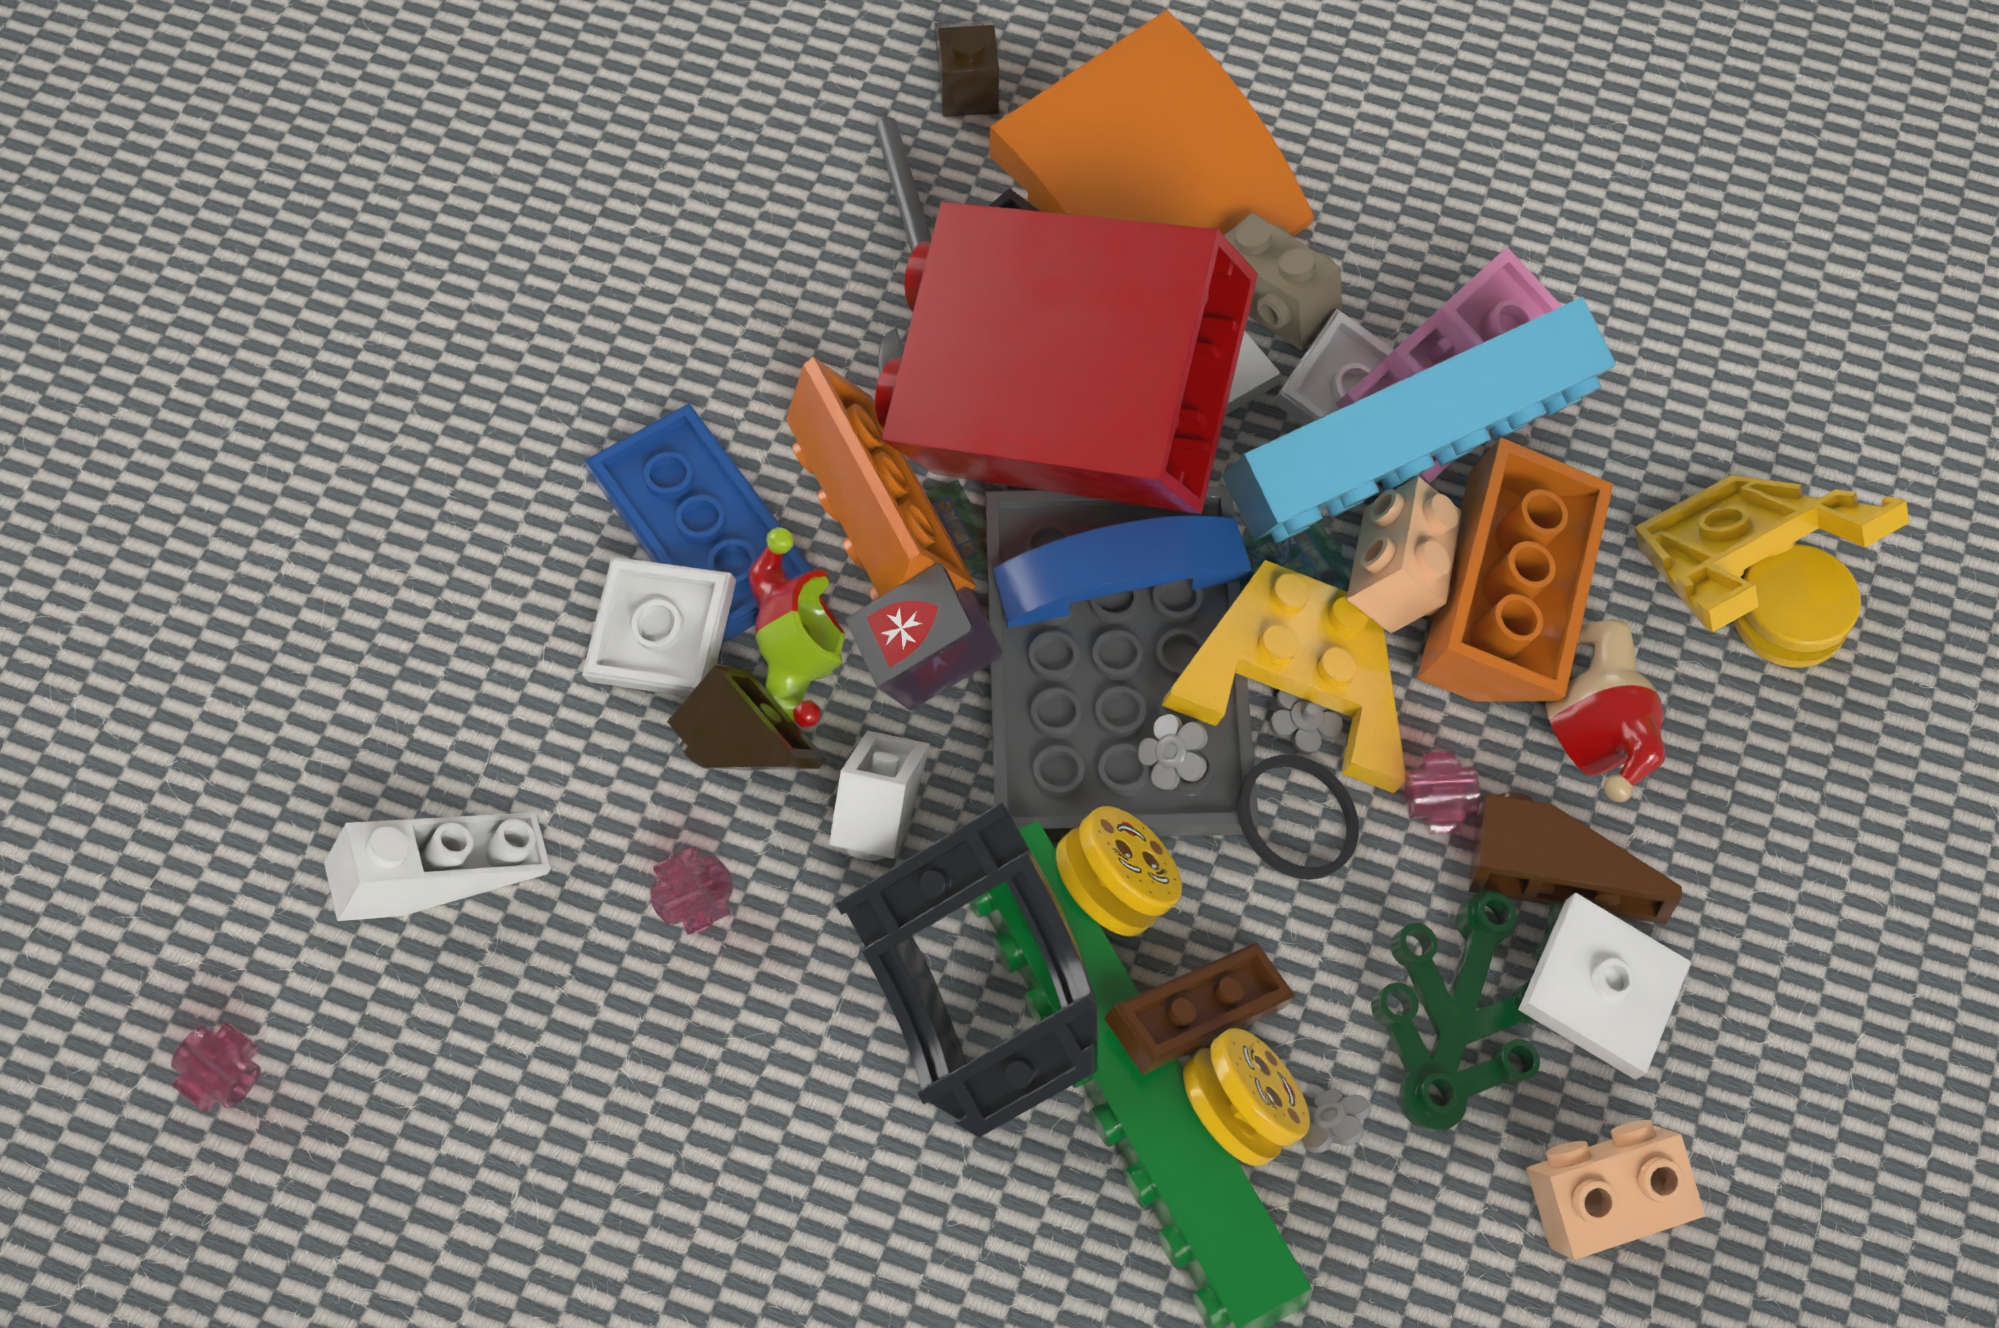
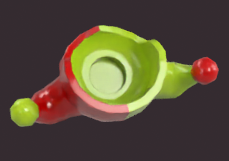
M776 527L767 534L768 546L752 564L748 572L750 587L759 609L756 618L755 637L759 651L768 664L764 688L800 727L816 726L821 718L820 707L812 700L803 701V698L811 681L828 677L834 669L843 664L841 651L845 632L839 626L822 598V593L830 586L828 574L824 570L809 571L792 580L786 575L782 567L783 554L793 547L794 540L790 531L785 528Z

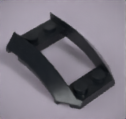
M1003 803L996 805L835 903L841 915L847 914L866 947L861 951L876 976L901 1028L921 1087L917 1094L923 1105L927 1102L933 1104L958 1119L954 1122L955 1124L980 1138L1098 1071V1003L1087 969L1065 915L1045 875ZM1006 882L1040 948L1062 1009L966 1063L960 1041L937 983L913 936Z

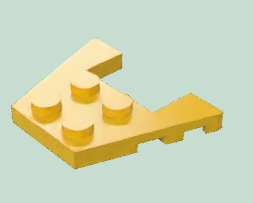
M1730 475L1634 528L1638 548L1703 626L1707 630L1714 632L1759 607L1755 584L1740 578L1744 574V569L1768 556L1787 552L1793 547L1795 541L1817 529L1824 530L1862 547H1867L1909 523L1907 502L1900 498L1885 496L1881 500L1882 506L1858 503L1857 492L1835 489L1818 498L1804 496L1801 484Z
M1264 560L1166 694L1162 706L1217 726L1225 715L1234 675L1237 673L1350 716L1352 722L1341 774L1391 793H1395L1405 782L1406 771L1384 628L1347 600V591Z

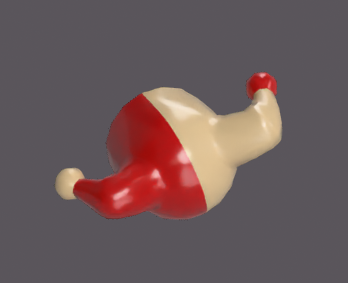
M1610 619L1581 626L1577 646L1584 644L1594 647L1593 662L1588 671L1568 682L1566 695L1562 700L1546 701L1545 706L1548 719L1557 739L1574 764L1587 776L1600 775L1625 764L1620 774L1611 775L1604 782V791L1607 797L1614 802L1620 803L1630 799L1633 786L1659 768L1665 761V748L1661 737L1664 713L1658 692L1646 677L1636 671L1631 629L1625 621Z

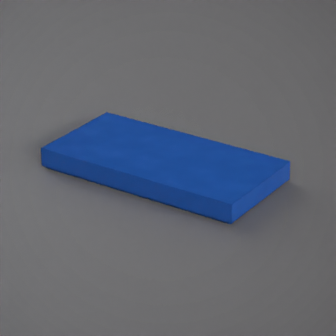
M690 403L585 460L587 472L652 562L731 573L736 579L722 644L756 625L759 609L750 587L748 572L752 564L768 546L767 534L776 527H783ZM795 543L789 551L783 554L782 567L791 580L809 571H815Z

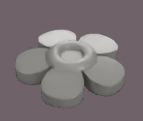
M1281 690L1277 693L1276 701L1281 710L1272 714L1270 727L1272 732L1279 738H1287L1293 732H1296L1293 737V745L1298 752L1303 754L1315 753L1321 747V738L1332 740L1340 734L1343 721L1335 712H1325L1328 708Z
M1172 714L1159 717L1154 723L1153 729L1157 739H1143L1138 750L1139 761L1144 765L1154 766L1151 773L1153 784L1164 790H1172L1179 784L1180 776L1187 781H1198L1204 775L1207 765L1205 759L1201 755L1193 753V751H1198L1207 744L1208 735L1202 725L1194 722L1187 723L1182 727L1180 718Z
M1337 1089L1319 1093L1314 1098L1316 1107L1307 1106L1310 1116V1127L1308 1133L1302 1138L1305 1149L1313 1153L1326 1151L1332 1142L1349 1146L1359 1141L1364 1135V1128L1360 1121L1367 1118L1371 1112L1365 1097L1362 1095H1350L1343 1098L1341 1091Z

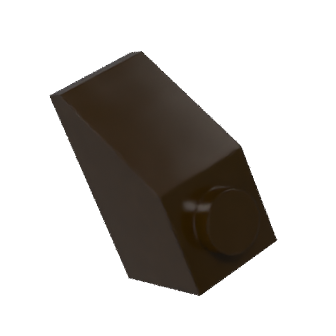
M990 20L934 23L943 117L999 114V62L994 24Z
M715 665L667 721L682 739L680 748L683 753L696 765L705 769H819L827 760L747 669Z

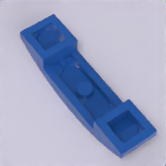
M1218 516L1160 517L1093 529L1032 549L993 568V577L1007 628L1069 616L1070 603L1185 579H1188L1191 590L1249 579L1253 575L1236 519Z

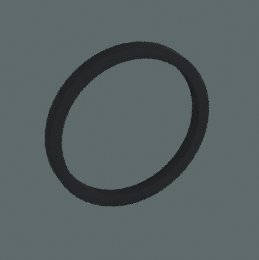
M1297 755L1272 756L1257 764L1241 783L1237 797V814L1240 827L1255 853L1275 870L1293 878L1306 880L1320 879L1339 870L1353 855L1359 838V821L1355 805L1343 784L1322 765ZM1278 767L1296 768L1319 779L1333 793L1341 806L1346 823L1345 843L1341 853L1333 862L1319 867L1296 865L1281 858L1262 840L1255 828L1250 811L1251 790L1256 779L1262 773Z

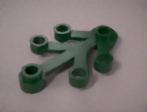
M1483 890L1464 901L1458 908L1456 925L1459 933L1466 941V945L1450 995L1432 959L1437 952L1438 942L1436 935L1428 926L1422 923L1408 924L1398 931L1391 940L1392 955L1400 965L1406 968L1437 1035L1431 1056L1412 1021L1419 1008L1417 995L1412 988L1404 983L1394 982L1379 990L1372 998V1014L1379 1024L1386 1027L1407 1073L1400 1086L1399 1103L1401 1110L1413 1125L1426 1131L1441 1132L1455 1126L1461 1121L1466 1112L1467 1098L1502 1083L1518 1085L1535 1076L1540 1067V1057L1535 1047L1525 1040L1516 1039L1499 1047L1495 1051L1492 1060L1457 1072L1465 1045L1522 1022L1529 1025L1539 1023L1518 1010L1530 981L1516 988L1511 997L1476 1011L1495 947L1508 938L1516 926V911L1513 903L1505 895L1493 890ZM1485 906L1495 913L1499 925L1492 923L1487 918ZM1407 936L1414 937L1419 941L1422 948L1421 955H1416L1409 950L1406 943ZM1388 995L1394 996L1400 1001L1403 1008L1402 1016L1390 1011L1387 1005ZM1509 1052H1513L1521 1058L1523 1063L1522 1073L1517 1072L1511 1067L1508 1058ZM1430 1084L1434 1085L1442 1094L1443 1106H1439L1431 1100L1428 1092Z

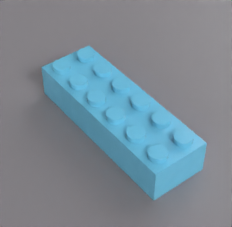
M1581 297L1243 454L1222 474V477L1253 541L1271 534L1277 544L1310 528V525L1323 519L1320 510L1324 508L1327 509L1331 518L1362 504L1365 502V499L1380 492L1376 485L1380 482L1385 491L1395 489L1420 476V473L1434 467L1433 457H1436L1439 465L1443 466L1474 451V448L1491 440L1488 431H1490L1494 441H1496L1500 437L1503 438L1529 425V422L1546 413L1549 416L1582 400V397L1602 387L1597 377L1616 366V363L1584 298Z

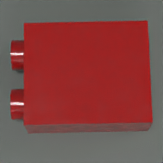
M941 202L931 242L919 243L912 251L906 266L904 280L905 297L913 315L902 358H893L888 361L878 378L875 392V412L880 426L884 429L881 440L935 475L1202 514L1258 273L1218 229Z

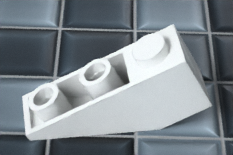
M536 812L346 823L324 862L337 921L404 916L543 876L551 870Z

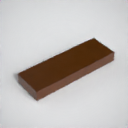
M1256 942L1113 1006L1104 1017V1020L1141 1074L1145 1075L1212 1043L1216 1037L1230 1028L1242 1029L1284 1009L1296 995Z

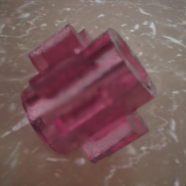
M1455 751L1424 752L1423 764H1419V769L1407 770L1405 774V802L1409 818H1423V824H1428L1429 834L1461 832L1460 821H1465V816L1477 815L1479 811L1480 790L1475 767H1461V760H1456Z
M691 846L653 867L655 874L659 878L651 887V902L655 912L664 920L666 925L683 922L687 935H692L712 926L713 922L730 914V910L725 903L732 895L733 882L729 870L716 856H705L700 859L696 846Z
M225 1022L217 1034L207 1026H201L192 1031L181 1042L173 1055L171 1066L181 1075L173 1082L172 1087L203 1112H207L215 1101L225 1108H231L245 1098L258 1080L261 1068L251 1058L259 1051V1047L253 1044L249 1037L229 1022Z

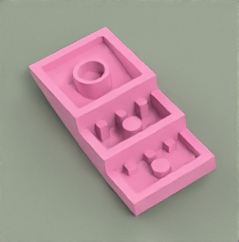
M1506 247L1348 391L1336 405L1342 409L1553 311L1562 305L1513 252ZM1433 457L1435 466L1420 473L1419 477L1430 484L1452 462L1440 466L1436 457Z

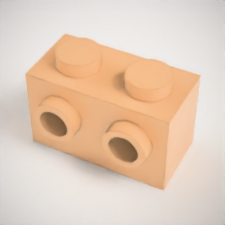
M1419 476L1395 490L1389 489L1383 492L1372 504L1364 508L1347 600L1390 633L1397 631L1424 615L1428 616L1437 612L1447 603L1450 593L1449 585L1454 555L1458 545L1457 537L1462 511L1447 496L1440 494Z
M1651 1120L1629 1122L1617 1126L1610 1131L1612 1140L1588 1147L1586 1141H1575L1558 1145L1546 1151L1547 1161L1526 1167L1549 1248L1576 1260L1705 1217L1684 1141L1680 1133L1653 1126Z

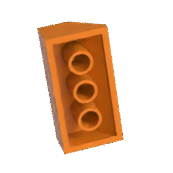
M815 357L805 362L786 418L797 440L792 445V449L802 466L809 473L815 474L822 489L817 492V496L821 505L835 521L841 523L847 537L842 542L847 554L859 568L866 570L873 586L868 589L872 601L874 602L935 564L943 566L957 597L977 587L905 455L881 440L884 429L877 420L873 397Z
M1500 437L1470 471L1460 509L1462 513L1457 537L1458 545L1454 555L1449 585L1450 593L1447 603L1433 614L1417 679L1474 702L1562 700L1567 691L1613 483Z

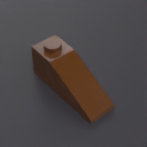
M1507 792L1499 795L1486 794L1475 821L1468 892L1478 893L1483 890H1493L1505 895L1509 899L1563 907L1565 900L1577 893L1614 916L1667 924L1681 900V885L1553 804L1535 802L1530 796L1516 792Z

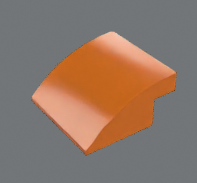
M1167 9L990 126V157L1028 192L1027 201L1041 212L1218 229L1223 235L1252 213L1273 226L1284 228L1292 237H1295L1313 224L1314 215L1288 162L1265 124L1218 61Z

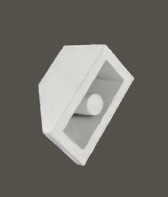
M872 731L865 733L840 772L829 845L845 848L848 854L862 860L875 861L881 860L884 857L894 859L907 834L928 756L929 743Z

